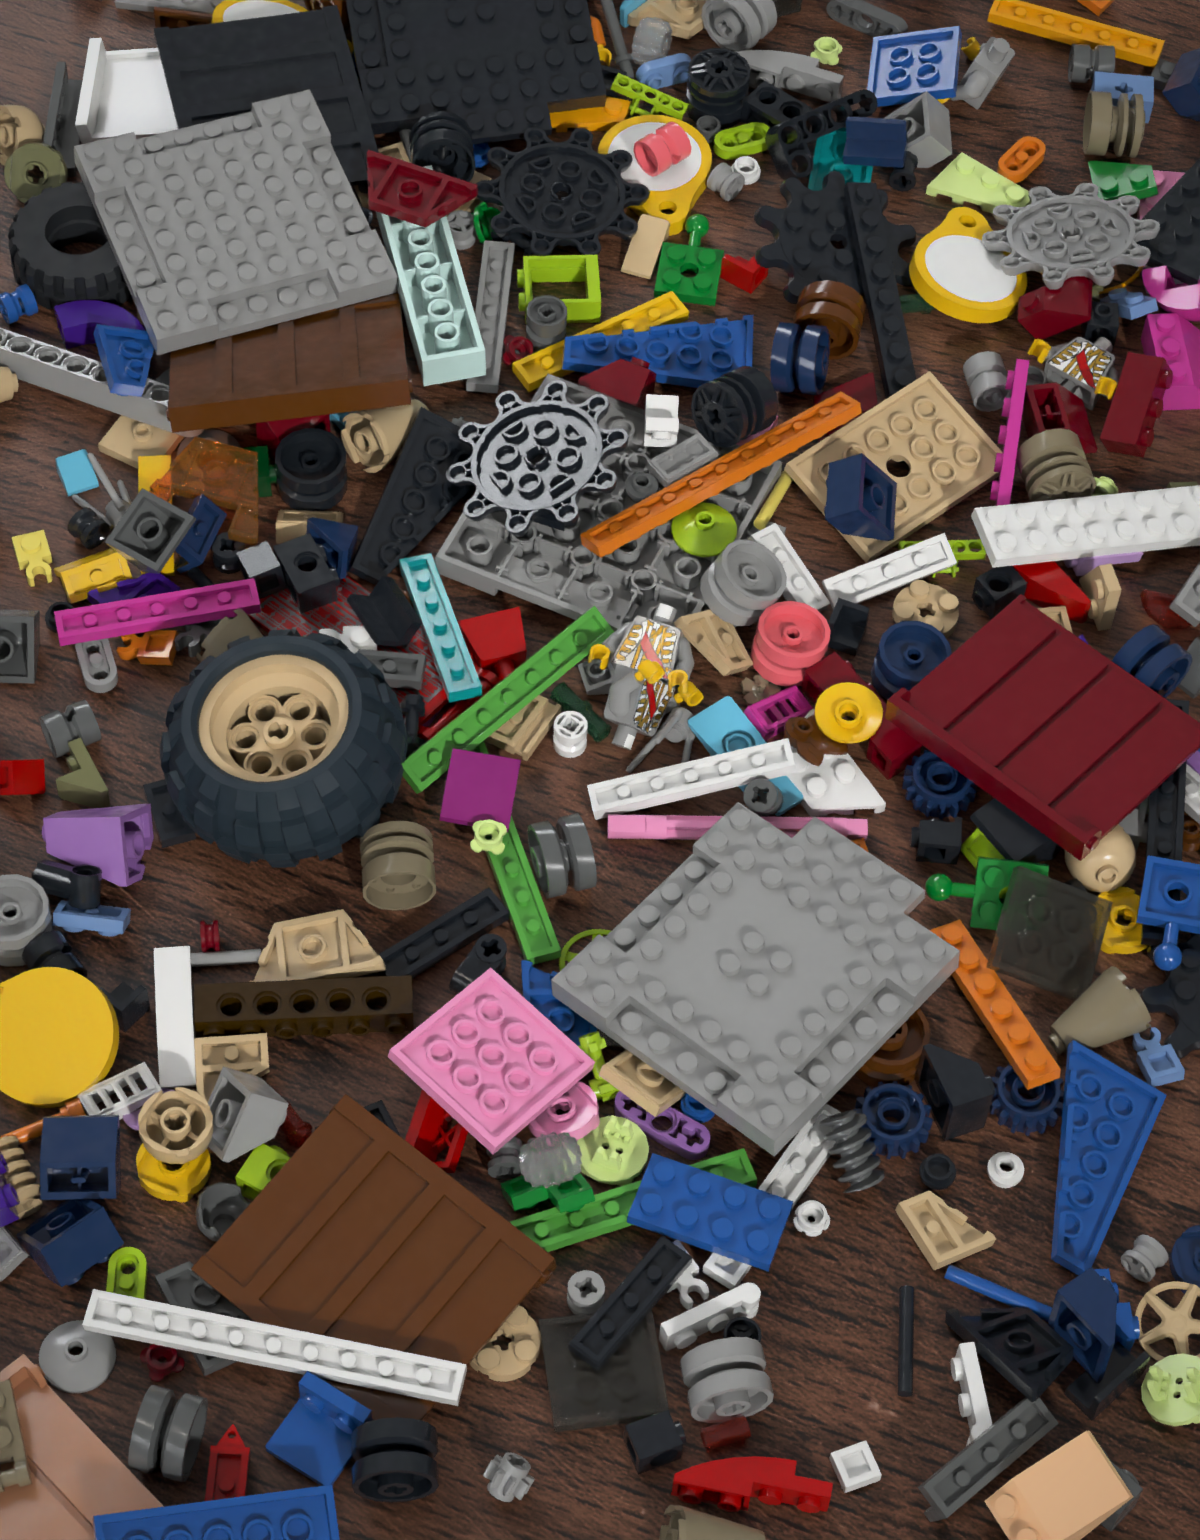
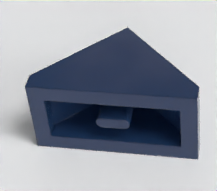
M315 517L308 518L306 534H311L316 545L322 544L327 556L326 564L328 567L335 568L339 579L346 578L356 554L359 526Z

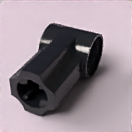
M46 859L37 863V867L32 873V879L43 887L45 893L68 899V904L78 909H94L100 906L102 870L91 865L72 867Z

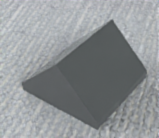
M142 488L105 543L142 572L159 574L196 521V518Z

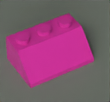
M1177 313L1147 314L1141 335L1143 352L1145 355L1165 358L1173 372L1172 384L1169 389L1165 390L1162 399L1163 411L1200 409V330Z

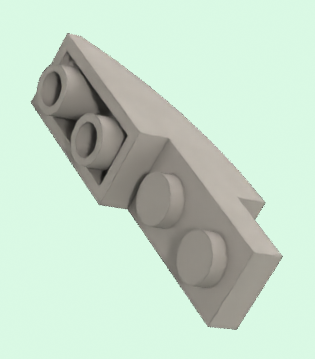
M774 50L736 51L747 60L750 66L749 87L756 89L761 83L767 81L780 89L785 88L827 102L841 97L844 75L819 68L820 59Z

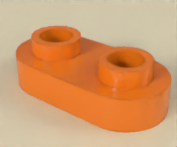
M1031 136L1019 139L1000 157L997 173L1014 183L1023 181L1042 163L1046 150L1045 144L1040 139Z

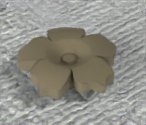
M760 674L755 675L753 680L745 677L744 681L741 682L742 693L745 695L743 701L747 706H750L780 692L781 687L773 683L768 684L769 681L762 678Z

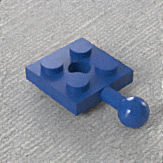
M1148 855L1136 923L1165 928L1163 942L1156 947L1153 953L1154 963L1161 970H1174L1182 961V953L1177 946L1179 931L1200 934V864ZM1178 889L1183 891L1187 898L1182 901H1175L1169 897L1168 892Z

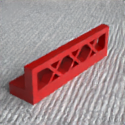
M422 1089L405 1141L446 1173H455L468 1131L458 1123L446 1132L448 1122L453 1117ZM449 1146L445 1161L435 1162L437 1155Z

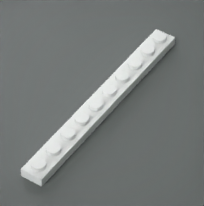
M96 1289L92 1291L82 1324L84 1330L303 1375L309 1371L322 1379L455 1406L459 1404L467 1372L466 1364Z

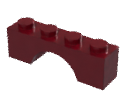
M833 652L804 671L801 690L815 705L819 696L827 688L839 683H857L869 688L877 695L875 688L870 683L865 682L856 673L853 665L849 661L843 660L836 652ZM877 695L882 704L883 718L879 729L869 739L866 758L889 780L905 770L907 765H911L914 756L920 757L922 744L885 718L887 704Z

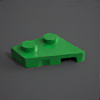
M1102 161L1088 162L1092 183L1097 185V196L1100 199L1108 201L1125 195H1132L1140 200L1159 195L1152 165Z

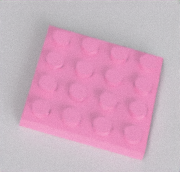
M489 968L392 1047L388 1054V1058L492 1154H495L587 1075L595 1064L593 1059L492 968Z

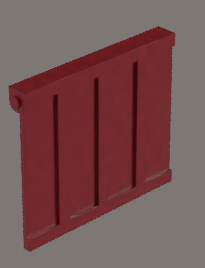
M1022 594L911 690L903 687L887 700L885 714L886 719L1079 861H1082L1094 850L1104 836L1112 831L1200 748V722L1028 603L1026 597Z

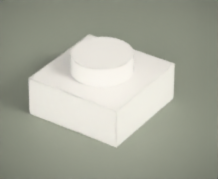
M866 1440L830 1453L829 1460L844 1493L880 1481L882 1474Z

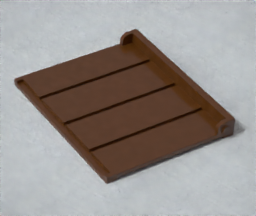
M399 293L377 297L171 351L169 401L166 414L167 420L171 423L172 433L411 405L410 393L413 392L412 379L408 380Z
M345 1094L332 1107L326 1119L205 1255H202L191 1270L254 1322L462 1363L468 1366L530 1291L545 1284L551 1278L557 1266L552 1255ZM324 1379L331 1386L372 1410L373 1420L400 1417L422 1421L437 1403L435 1401Z

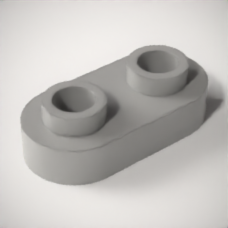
M108 638L75 644L77 659L86 687L96 693H105L112 690L118 682V673Z

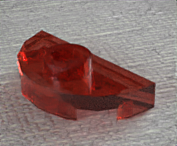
M1146 589L1140 594L1143 608L1149 617L1158 624L1171 629H1185L1192 626L1169 608L1177 595Z

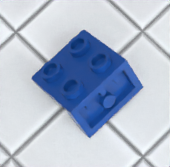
M307 1371L299 1381L300 1399L267 1442L266 1451L320 1486L333 1485L353 1457L351 1449L352 1432L356 1427L372 1421V1410Z

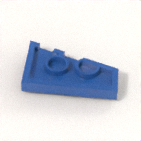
M97 324L93 335L110 393L120 396L142 397L154 351L147 331Z

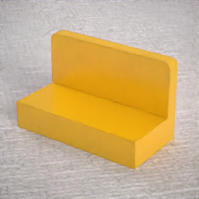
M112 548L54 568L55 575L60 577L68 601L71 604L88 598L87 593L93 589H97L100 593L116 588V582L133 579L127 560Z

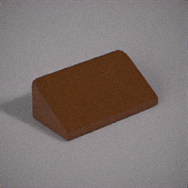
M154 7L155 28L169 27V29L211 24L212 14Z

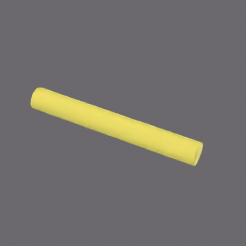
M785 470L754 520V526L759 530L766 528L793 481Z

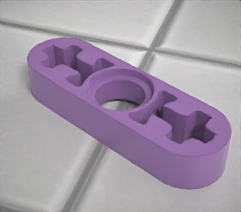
M620 1091L617 1093L614 1103L615 1116L626 1118L637 1124L647 1137L686 1159L698 1160L707 1154L710 1145V1133L704 1125L670 1106L658 1116L669 1118L672 1126L668 1130H657L651 1123L656 1117L638 1104L637 1108L632 1107L629 1111L625 1110V1103L630 1104L633 1100ZM642 1113L646 1115L645 1121L642 1120ZM678 1126H681L682 1132L677 1134ZM694 1136L700 1138L699 1143H694L692 1146L687 1145V1139H693Z

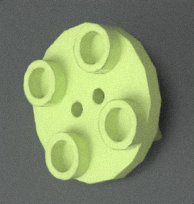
M613 1115L601 1117L600 1124L596 1129L577 1140L576 1156L579 1170L599 1183L617 1184L619 1186L630 1184L636 1176L640 1175L648 1160L649 1145L645 1133L637 1124L623 1117Z
M1185 1353L1169 1355L1149 1367V1371L1146 1373L1141 1386L1142 1401L1152 1419L1171 1426L1200 1423L1199 1357Z

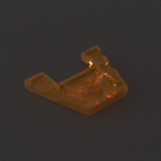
M194 437L170 464V469L161 479H156L150 486L149 492L168 503L171 502L173 495L195 499V497L204 494L215 505L236 510L228 530L229 539L254 546L257 545L259 542L258 452Z

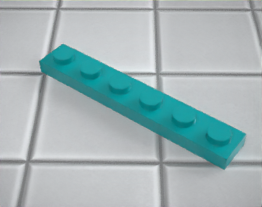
M432 554L399 559L401 574L415 612L422 621L421 628L449 703L482 696L481 682Z

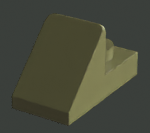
M81 737L68 742L70 756L66 758V763L70 773L56 779L58 796L63 800L92 808L111 807L108 789Z

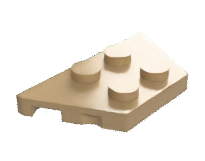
M647 0L628 14L627 24L689 40L705 28L701 15L702 7L707 0Z
M344 909L274 923L268 936V945L262 950L258 963L260 967L255 979L249 982L352 978L386 971V967L381 956L377 955L366 937L355 927Z

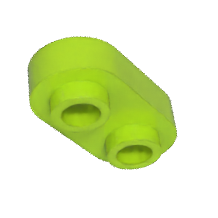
M752 122L722 130L715 136L714 152L717 156L726 160L763 152L768 149L765 136L770 127L761 122Z
M123 1247L111 1255L108 1263L106 1292L146 1299L148 1268L145 1255L139 1249ZM126 1267L135 1268V1271L131 1274H124L122 1272Z

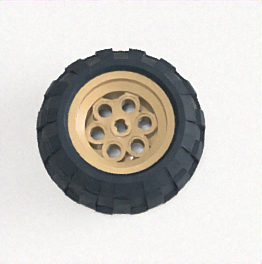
M296 629L270 630L266 637L251 640L249 636H245L228 643L227 651L218 657L209 655L192 670L189 675V685L182 686L180 691L175 693L169 705L165 721L168 731L162 734L160 761L172 801L180 811L183 820L196 834L209 844L215 841L218 848L226 855L248 864L251 861L257 862L259 859H263L273 868L297 867L296 865H299L300 859L318 855L319 860L322 861L343 852L341 846L343 843L353 837L358 839L363 837L369 828L380 822V809L386 807L388 802L393 803L398 793L404 771L402 763L405 762L407 752V731L396 693L387 684L384 674L376 665L359 651L354 654L341 640L329 635L312 632L308 636L302 637ZM264 770H269L268 772H266V773H264V774H259L260 772H262V771H264Z

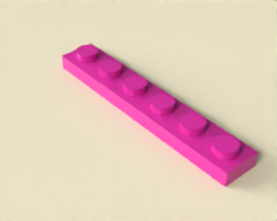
M1017 359L1014 371L1008 370L1005 389L1011 390L1010 398L1004 397L1001 414L1002 417H1007L1006 426L1000 425L998 444L1003 445V452L996 453L994 472H999L1000 474L999 481L992 482L990 500L996 501L995 506L1008 505L1011 500L1029 360Z
M255 578L55 611L54 615L60 646L219 620L226 616L228 618L236 617L237 614L233 612L236 609H242L247 615L260 613L261 606Z

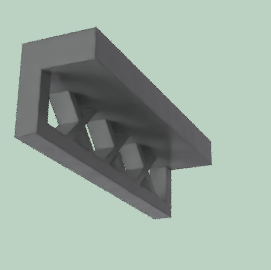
M57 62L43 143L62 154L67 166L68 176L76 177L77 167L74 159V146L81 145V141L75 127L83 80L68 79L66 62Z
M1026 1397L917 1487L931 1505L924 1512V1515L930 1522L948 1518L1059 1424L1040 1397L1034 1402L1029 1401Z

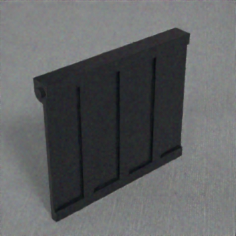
M337 5L322 7V10L172 29H169V27L154 28V38L178 129L251 112L252 103L310 89L330 131L331 145L350 185H358L361 193L368 194L367 152L368 150L378 152Z

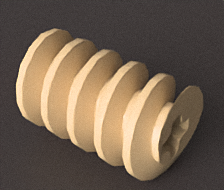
M6 1136L0 1138V1152L3 1154L9 1169L4 1175L7 1184L11 1183L14 1186L19 1197L20 1204L15 1207L19 1220L41 1209L43 1202L37 1199L40 1196V1184H34L37 1177L34 1172H28L31 1165L28 1160H23L25 1153L22 1148H17L19 1145L17 1137Z

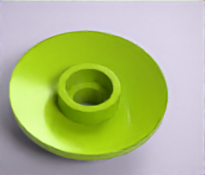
M701 502L673 518L671 534L677 546L688 554L698 557H713L720 555L728 544L735 541L737 525L733 516L726 509L716 504Z

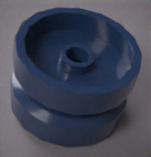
M780 322L773 340L770 364L771 383L775 391L790 393L798 385L802 394H821L827 377L830 354L827 326L808 325L804 332H802L800 325L797 323Z
M902 621L891 625L882 634L871 669L874 687L886 700L903 687L911 690L952 654L950 643L942 632L930 624L920 621Z
M1152 624L1133 635L1114 656L1112 662L1166 699L1184 679L1193 660L1192 655L1181 645L1175 643L1170 645V636L1158 625Z

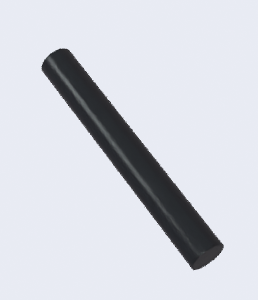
M905 1285L899 1288L897 1394L901 1397H910L913 1395L914 1287Z

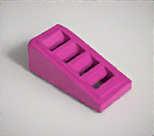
M793 685L748 706L743 713L758 730L763 739L767 741L784 731V725L789 718H805L807 713L813 708L798 687ZM786 699H788L791 702V704L794 706L797 712L794 713L792 708L786 702Z

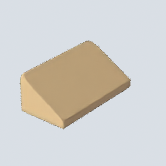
M280 510L276 519V543L281 544L306 535L308 518L315 517L343 523L344 513Z

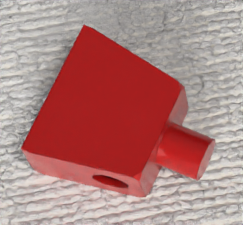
M519 607L458 621L473 663L484 670L493 672L500 681L526 661V643Z

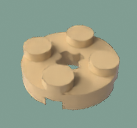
M915 580L896 596L892 609V619L894 618L896 624L902 621H920L930 624L942 632L947 639L957 626L959 601L955 595L938 585L927 583L924 580ZM920 610H929L933 616L927 614L925 617L920 616Z
M518 1306L471 1361L470 1365L477 1372L479 1370L483 1374L489 1375L491 1380L506 1382L524 1376L531 1369V1365L536 1361L540 1353L541 1336L536 1322L528 1315L524 1307ZM502 1335L512 1340V1342L508 1343L507 1350H501L499 1345L493 1346L492 1342Z

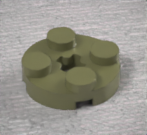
M33 142L23 145L10 155L5 164L4 177L9 190L11 189L13 194L17 196V199L26 203L32 196L41 194L42 190L51 186L55 188L61 186V183H66L68 172L63 156L58 150L44 143ZM34 165L39 166L40 171L44 172V177H41L38 183L34 182L32 176H28V170H33Z

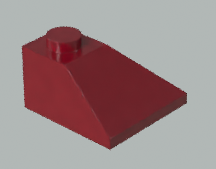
M1085 276L1070 277L1059 289H1049L1044 286L1020 296L1018 302V322L1035 339L1043 340L1091 320L1093 281Z
M632 357L630 362L619 359L582 376L578 384L645 410L646 394H654L657 374L648 369L650 363Z

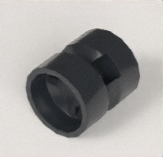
M48 931L37 936L23 950L22 959L29 970L41 967H59L74 971L87 978L86 968L78 956L72 953L71 946L60 931Z

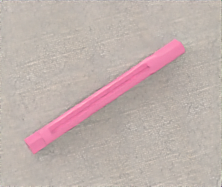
M608 814L607 839L698 840L723 816ZM813 817L761 818L793 838ZM816 817L849 840L864 838L866 841L867 819Z

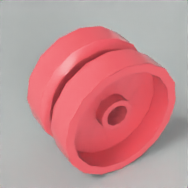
M777 602L767 607L759 617L756 635L751 647L750 658L754 664V669L762 678L775 685L784 687L802 686L804 671L824 659V655L827 652L831 633L827 619L817 609L801 602Z

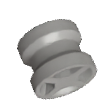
M723 162L717 165L710 173L707 187L714 192L718 191L721 198L725 201H731L740 193L745 183V178L738 172H732L731 166Z
M464 210L451 212L447 216L455 248L458 250L468 249L476 241L473 214Z
M1142 1234L1134 1241V1248L1125 1251L1121 1256V1263L1130 1275L1141 1282L1147 1283L1155 1276V1269L1164 1266L1169 1257L1165 1248L1157 1240Z
M582 1270L571 1276L568 1281L567 1304L574 1314L580 1317H590L604 1303L605 1284L601 1276L589 1270Z

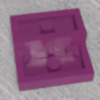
M453 748L439 821L473 826L476 821L490 819L503 823L508 832L521 760Z

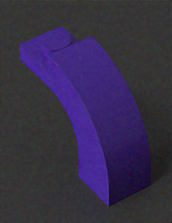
M79 300L54 306L57 328L66 349L96 343L93 334L97 324L145 331L140 321L122 307L108 302Z

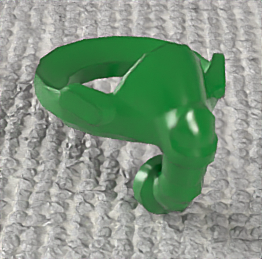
M486 202L477 205L473 213H471L473 214L475 233L482 244H484V240L492 241L490 223L494 216L501 213L497 208L487 207ZM479 220H481V222H482L483 234H482V230H481V227H480V221H479Z

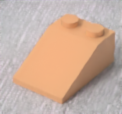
M1085 1431L1013 1477L984 1502L1009 1540H1081L1134 1496L1092 1433Z

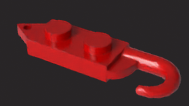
M234 1424L229 1427L216 1446L211 1445L205 1501L246 1496L251 1452L249 1447H245Z

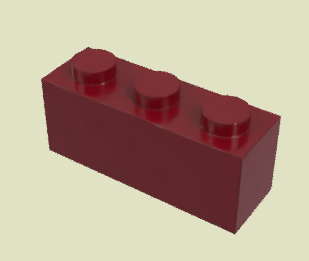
M1128 352L1100 436V440L1107 451L1144 458L1147 447L1152 445L1154 439L1153 427L1156 418H1160L1163 412L1162 399L1165 390L1170 388L1173 380V372L1165 358Z

